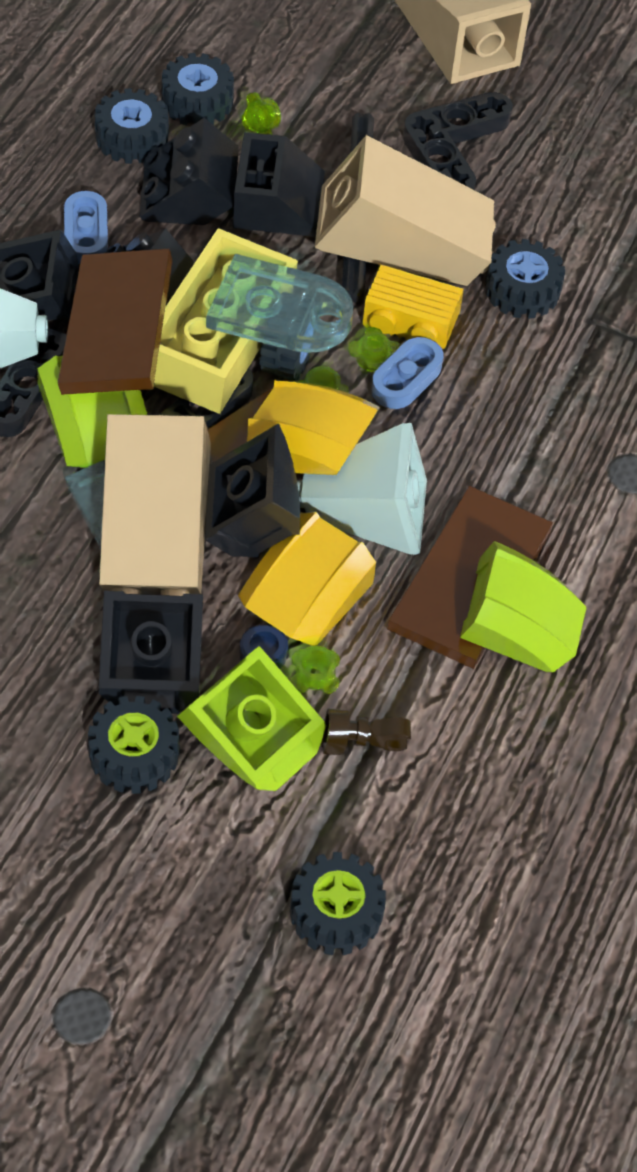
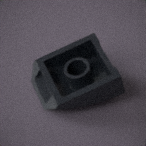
M60 229L0 243V289L36 302L38 314L47 315L48 321L69 318L79 274V264L76 252L63 231Z
M280 424L274 425L209 465L205 541L232 557H259L260 552L289 536L300 535V501L297 478L288 444Z
M104 591L99 694L107 702L111 701L114 706L119 705L120 697L127 696L129 702H135L136 696H145L146 704H150L154 699L161 703V711L168 708L172 714H179L199 698L203 594L170 596L125 594L124 591Z

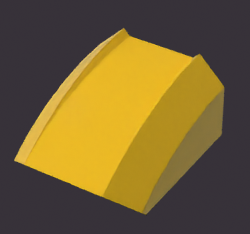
M274 380L272 391L254 417L248 418L247 442L274 425L280 424L293 460L295 473L337 475L380 407L365 399L330 387L311 383Z
M317 512L300 513V535H291L273 545L257 565L238 596L245 608L288 637L311 646H317L373 585L376 561L363 542L354 540L323 520Z

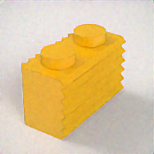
M380 265L379 271H377V275L365 299L363 325L366 328L372 327L374 331L381 334H396L399 338L404 336L406 340L416 337L428 338L435 341L443 350L447 345L460 313L464 289Z

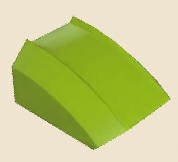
M54 356L37 368L38 386L65 464L71 467L91 468L105 464L107 414L147 415L141 391L130 390L61 395L58 378L63 356Z
M494 541L479 559L476 571L478 576L468 616L463 622L460 638L542 671L555 672L576 656L586 606L549 570L516 550Z
M260 646L254 649L177 716L192 734L235 774L255 789L277 791L318 753L326 729L325 721Z

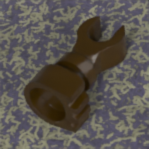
M329 708L325 714L326 729L322 742L323 754H343L348 740L354 741L355 746L365 747L366 743L369 742L371 745L387 751H403L407 749V739H411V721L406 718L389 717L368 722V717L357 716L356 720L352 721L350 720L348 710Z

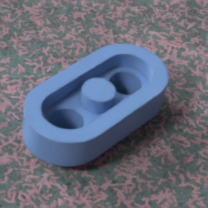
M92 191L76 192L70 195L64 204V235L76 252L78 264L81 263L82 255L100 254L108 249L107 203L101 195Z
M423 337L412 338L404 342L373 375L371 391L375 401L390 409H400L411 404L440 374L443 363L442 348L435 341Z

